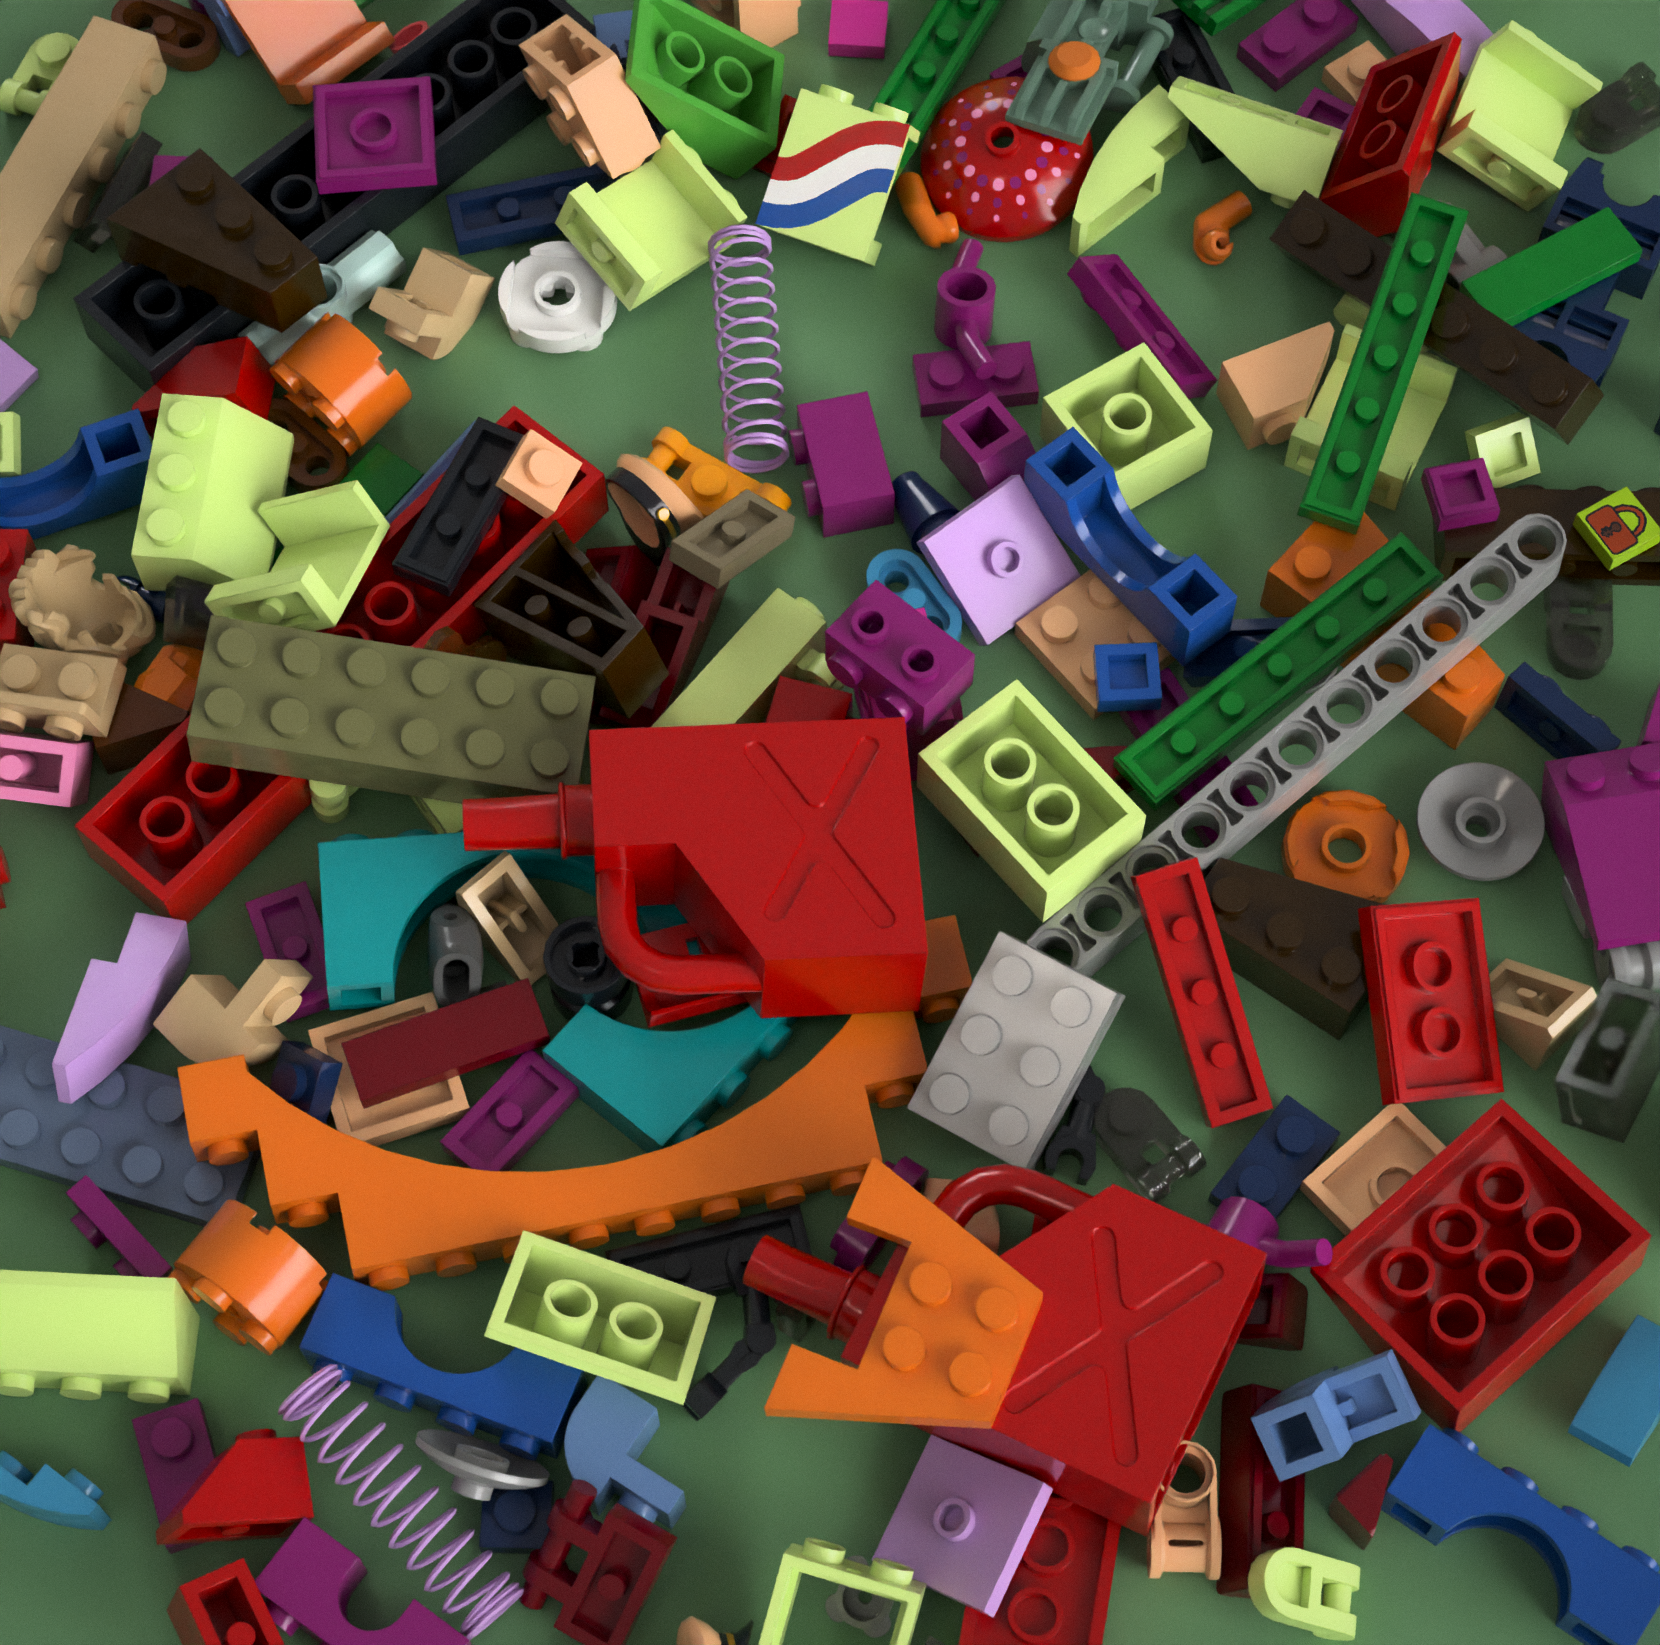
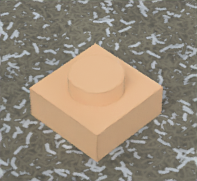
M1368 40L1326 65L1321 81L1338 99L1355 107L1370 67L1387 59Z
M530 429L520 440L495 486L547 519L555 513L580 469L582 462Z

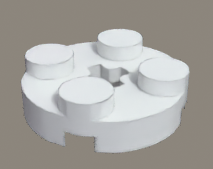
M551 241L541 243L530 248V256L522 259L516 266L513 260L505 268L499 282L498 297L502 319L507 325L510 337L514 343L520 347L532 348L546 353H568L576 350L584 352L598 347L602 342L603 333L611 326L616 315L617 296L571 242ZM555 289L566 290L567 298L571 300L562 305H550L549 302L543 300V297H553Z

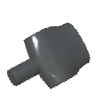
M449 902L444 903L431 913L427 941L430 983L434 988L437 1001L444 1007L479 995L484 964L482 939L476 922L467 910Z

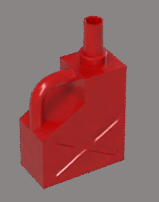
M905 717L589 730L590 784L565 785L563 782H559L558 793L463 799L465 851L561 849V858L563 860L572 856H594L597 925L604 951L625 978L651 992L674 995L743 993V996L760 1018L919 1011L928 947ZM674 904L712 954L674 955L663 953L651 947L640 934L637 921V906Z
M1006 1163L974 1168L948 1183L933 1204L963 1228H965L976 1213L989 1206L1004 1204L1022 1208L1052 1222L999 1256L1043 1292V1301L991 1429L910 1425L1043 1481L1053 1489V1493L1147 1537L1159 1507L1163 1503L1165 1494L1187 1450L1188 1444L1180 1445L1183 1440H1192L1257 1300L1267 1253L1116 1184H1112L1095 1196H1092L1039 1171ZM764 1235L748 1261L743 1276V1284L828 1325L827 1338L830 1340L837 1339L846 1343L840 1356L841 1363L858 1369L908 1248L897 1244L882 1276H878L868 1271L863 1264L859 1265L851 1273L771 1236ZM1161 1484L1165 1488L1164 1491H1162V1489L1160 1488Z

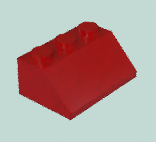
M1455 32L1370 67L1319 200L1375 237L1398 232L1411 192L1419 194L1422 183L1431 170V159L1440 135L1444 132L1449 120L1448 114L1457 93L1462 39Z

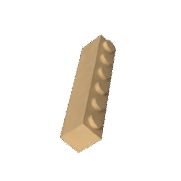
M94 15L0 173L1 336L11 339L21 320L28 319L32 314L37 301V293L47 275L54 273L58 269L62 261L65 244L74 229L80 228L84 224L89 213L90 201L100 184L106 183L110 179L115 168L116 156L126 139H131L136 134L141 122V113L152 95H157L161 91L165 83L167 67L165 62H163L155 35Z

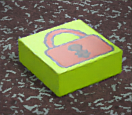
M1627 486L1577 513L1572 524L1609 571L1660 542V527Z

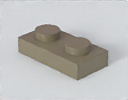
M746 489L673 539L669 561L718 589L789 539L793 533L795 516Z

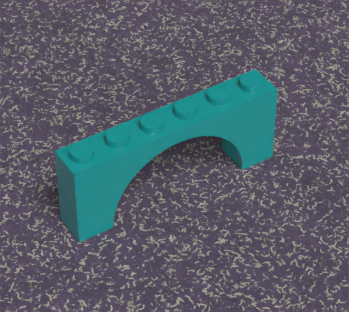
M412 829L401 832L396 837L369 839V837L362 834H345L334 838L332 842H318L326 982L330 1011L384 1007L395 1003L397 973L405 950L416 931L436 908H439L455 897L456 891L503 851L511 854L526 878L548 879L561 882L596 897L594 856H572L563 860L561 858V849L465 851L463 830L458 833L434 834L429 830ZM674 904L637 906V921L640 934L688 923ZM696 940L686 942L690 955L700 954Z
M585 1004L542 1051L544 1059L578 1087L580 1095L578 1098L642 1150L649 1153L670 1147L707 1131L708 1126L705 1123L721 1105L728 1109L741 1098L751 1081L748 1075L763 1058L767 1061H772L783 1051L793 1034V1030L790 1028L800 1017L760 1018L750 1005L728 1019L702 1028L684 1031H655L615 1021L598 1012L590 1005Z

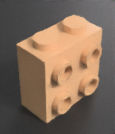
M565 14L519 44L529 65L522 70L523 75L540 100L546 98L552 110V113L546 116L551 130L564 146L572 143L575 151L588 167L596 164L612 179H615L622 173L631 172L638 168L646 157L661 148L635 92L625 81V72L617 55L569 15Z

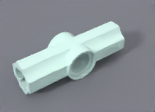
M370 230L327 265L319 264L328 297L324 301L328 300V302L317 305L283 333L254 321L238 334V338L248 336L269 364L273 366L275 361L325 313L329 312L331 317L334 314H338L352 324L353 313L373 298L378 287L386 288L407 271L404 258L386 235L380 230L377 232Z

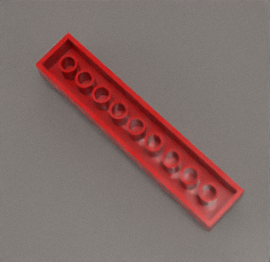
M514 405L496 424L523 435L532 429L582 462L580 469L555 513L546 519L509 495L451 596H445L395 575L392 567V562L445 474L444 472L390 523V528L336 627L315 632L462 655L488 630L474 604L555 519L565 530L568 538L575 544L609 511L604 473ZM190 715L74 825L89 856L158 916L184 920L187 924L312 803L308 779L193 762L187 740Z

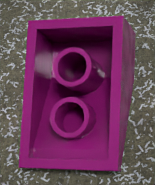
M1660 742L1545 761L1541 794L1545 829L1597 951L1659 941Z

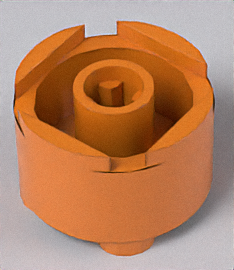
M329 312L317 320L269 369L275 380L288 391L283 396V399L294 403L312 419L316 416L328 427L326 431L343 446L347 457H350L357 449H361L412 399L409 386L396 368L388 376L386 375V369L378 359L383 353L377 346L345 318L338 314H334L331 317Z
M228 1199L174 1262V1269L167 1278H176L191 1302L198 1304L203 1299L214 1308L218 1314L212 1322L227 1337L241 1346L249 1342L258 1350L270 1356L275 1349H280L321 1299L329 1282L323 1279L327 1273L313 1256L279 1227L274 1225L271 1230L260 1225L257 1228L249 1222L258 1212L238 1201Z

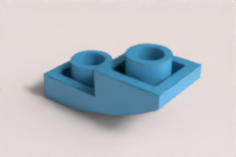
M1640 1315L1636 1316L1615 1348L1567 1432L1628 1467L1631 1466L1660 1420V1326Z
M4 1450L0 1451V1501L34 1518L78 1529L104 1530L112 1520L97 1504L104 1492L74 1468H71L63 1477L45 1463L32 1479L33 1473Z

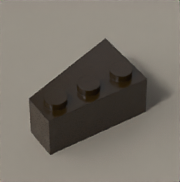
M201 148L106 218L121 260L136 267L139 263H142L167 275L169 282L184 289L187 285L195 287L214 296L217 304L278 332L283 333L328 298L318 257Z
M556 519L474 604L502 653L528 666L596 676L593 700L628 719L669 675L645 627L609 583H605L590 560L572 543Z
M1220 858L1204 881L1231 970L1337 1040H1340L1369 1000L1358 909L1385 904Z

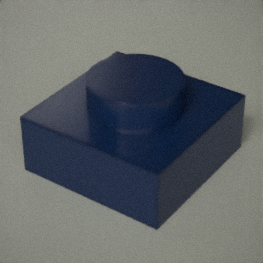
M283 1041L277 1064L271 1077L270 1089L291 1105L326 1124L343 1063L304 1042Z
M548 1480L544 1486L530 1489L505 1490L494 1488L491 1499L489 1501H482L479 1539L481 1552L492 1550V1553L530 1554L531 1551L540 1549L550 1529L546 1520L554 1505L555 1485L553 1480Z

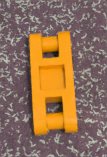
M663 427L652 441L653 451L647 458L641 457L656 466L670 478L697 507L704 518L746 489L786 512L792 505L790 497L778 486L771 483L762 484L693 446L685 436L671 427ZM672 464L685 471L679 480L666 474Z

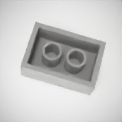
M999 931L907 1108L1008 1164L1035 1170L1126 996L1022 940Z

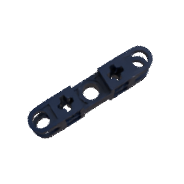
M1587 157L1564 183L1542 227L1538 242L1609 207L1643 249L1640 259L1627 268L1513 327L1592 378L1600 389L1629 323L1628 319L1605 310L1614 289L1642 300L1660 263V196L1653 195L1649 201L1638 206L1618 204L1610 199L1604 190V174H1602L1604 163Z

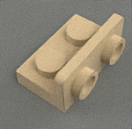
M4 643L0 654V730L22 733L25 726L40 728L54 737L67 741H80L82 735L107 738L127 668L116 658Z

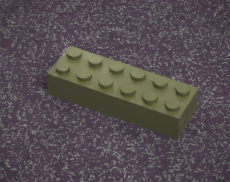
M211 615L187 730V740L193 762L461 804L463 799L558 793L559 782H563L565 785L580 784L596 676Z

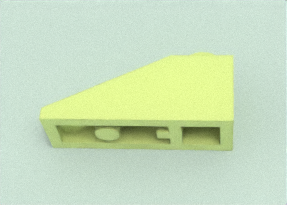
M1179 76L1174 81L1167 97L1259 190L1271 193L1270 200L1291 209L1304 190L1319 199L1344 130Z

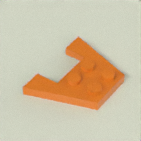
M873 1155L847 1214V1224L907 1247L906 1256L858 1369L791 1344L764 1407L766 1416L991 1429L1042 1304L1043 1292Z

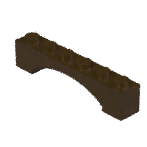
M1305 190L1269 238L1288 259L1330 287L1336 288L1370 309L1388 260L1391 246ZM1444 282L1423 344L1518 410V412L1529 416L1532 422L1568 445L1604 397V394L1594 380Z

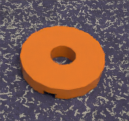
M1354 790L1325 791L1313 797L1311 802L1303 805L1300 810L1298 808L1289 818L1280 848L1283 870L1287 877L1383 903L1398 888L1403 879L1410 855L1407 832L1400 820L1397 819L1396 822L1393 815L1386 811L1387 806L1374 796ZM1345 838L1352 840L1359 846L1362 857L1351 863L1338 861L1329 852L1328 845L1336 839Z

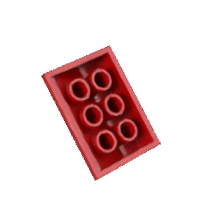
M1501 1098L1332 1248V1260L1328 1265L1313 1266L1310 1268V1273L1374 1355L1393 1349L1419 1407L1441 1429L1451 1428L1461 1432L1642 1265L1652 1235Z

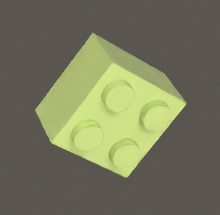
M1143 342L1043 397L1039 435L1048 445L1071 427H1074L1113 467L1119 489L1131 510L1206 468L1213 430Z

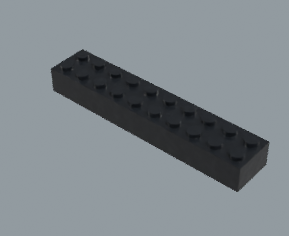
M465 0L358 81L430 76L433 95L437 185L319 194L316 183L314 116L232 178L318 257L319 264L327 265L370 230L375 232L380 230L384 235H388L550 108L546 98L540 100L532 91L523 75L522 70L529 65L519 44L565 14L569 15L596 37L595 26L565 0ZM125 261L120 262L73 298L87 337L145 393L194 347L238 338V334L254 322V320L217 304L214 296L190 285H187L185 289L168 281L166 274L142 263H139L136 267Z

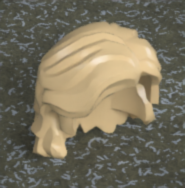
M67 544L56 554L47 549L35 550L31 554L32 558L26 559L25 565H21L17 573V579L10 583L8 591L13 612L21 624L28 627V631L34 640L43 646L44 649L116 658L125 666L129 658L139 653L142 647L150 643L155 637L156 623L152 609L137 592L121 585L115 574L103 573V583L92 578L96 569L93 563L96 554L89 549H79L78 546Z

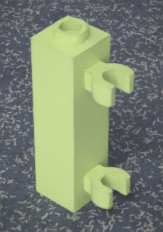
M777 588L651 727L762 723L768 715L780 676L841 691L845 685L830 672L825 661L826 621L824 616L807 599L803 597L794 599L780 588Z

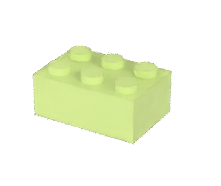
M1018 679L918 753L916 786L1042 923L1074 899L1142 839L1146 814Z

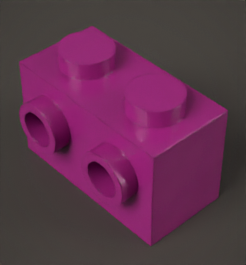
M875 580L825 631V661L830 672L845 686L850 688L858 686L873 697L879 710L887 718L905 717V724H908L922 736L973 684L975 654L878 580Z

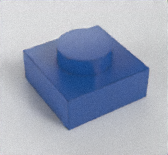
M1157 642L1094 645L1093 662L1098 712L1161 709L1162 690Z

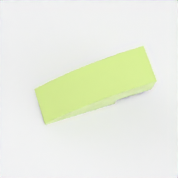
M1159 84L1134 105L1111 131L1089 168L1081 186L1072 217L1069 251L1076 257L1080 256L1161 193L1165 163L1186 147L1190 120L1167 97L1168 92Z

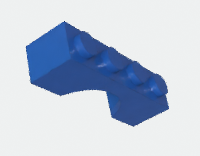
M139 408L81 427L71 448L53 463L27 474L0 478V529H28L32 540L141 504L152 444Z
M1071 427L1026 459L1024 483L1053 531L1182 666H1185L1230 632L1238 596L1196 553L1189 557L1176 555L1160 545L1143 528L1130 510L1119 489L1113 467L1074 427Z
M335 1273L331 1275L299 1346L308 1364L313 1366L311 1370L312 1375L329 1364L338 1365L337 1369L342 1370V1375L334 1385L335 1387L340 1386L346 1380L374 1389L373 1398L390 1408L406 1413L411 1412L413 1405L438 1414L435 1421L441 1426L465 1436H473L476 1429L500 1437L498 1445L501 1448L528 1460H536L539 1453L555 1459L558 1458L565 1441L568 1421L588 1386L585 1371L516 1347L498 1363L472 1373H448L431 1368L413 1356L405 1346L403 1338V1313L394 1295Z
M1429 1423L1387 1489L1381 1510L1435 1546L1456 1533L1475 1528L1498 1529L1517 1536L1538 1552L1553 1576L1558 1597L1556 1626L1584 1645H1636L1660 1605V1574L1658 1573L1660 1566L1658 1563L1637 1548L1625 1545L1621 1549L1598 1534V1525L1583 1512L1570 1506H1563L1560 1509L1537 1494L1539 1491L1538 1486L1520 1471L1507 1466L1502 1467L1500 1470L1477 1455L1479 1452L1478 1447L1462 1433L1451 1428H1443L1440 1431Z

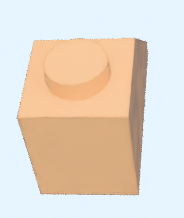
M1330 321L1222 362L1216 395L1247 450L1264 443L1276 445L1290 439L1299 417L1306 418L1330 353L1335 332Z

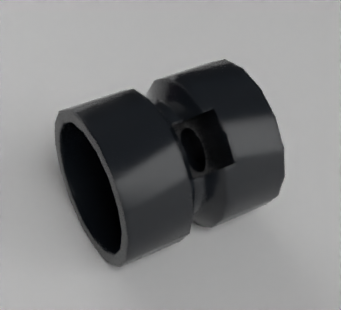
M583 915L571 918L553 930L545 943L543 960L554 1006L569 1021L585 1004L590 1005L613 1020L621 1016L632 1001L634 982L625 978L606 955L597 925V917Z

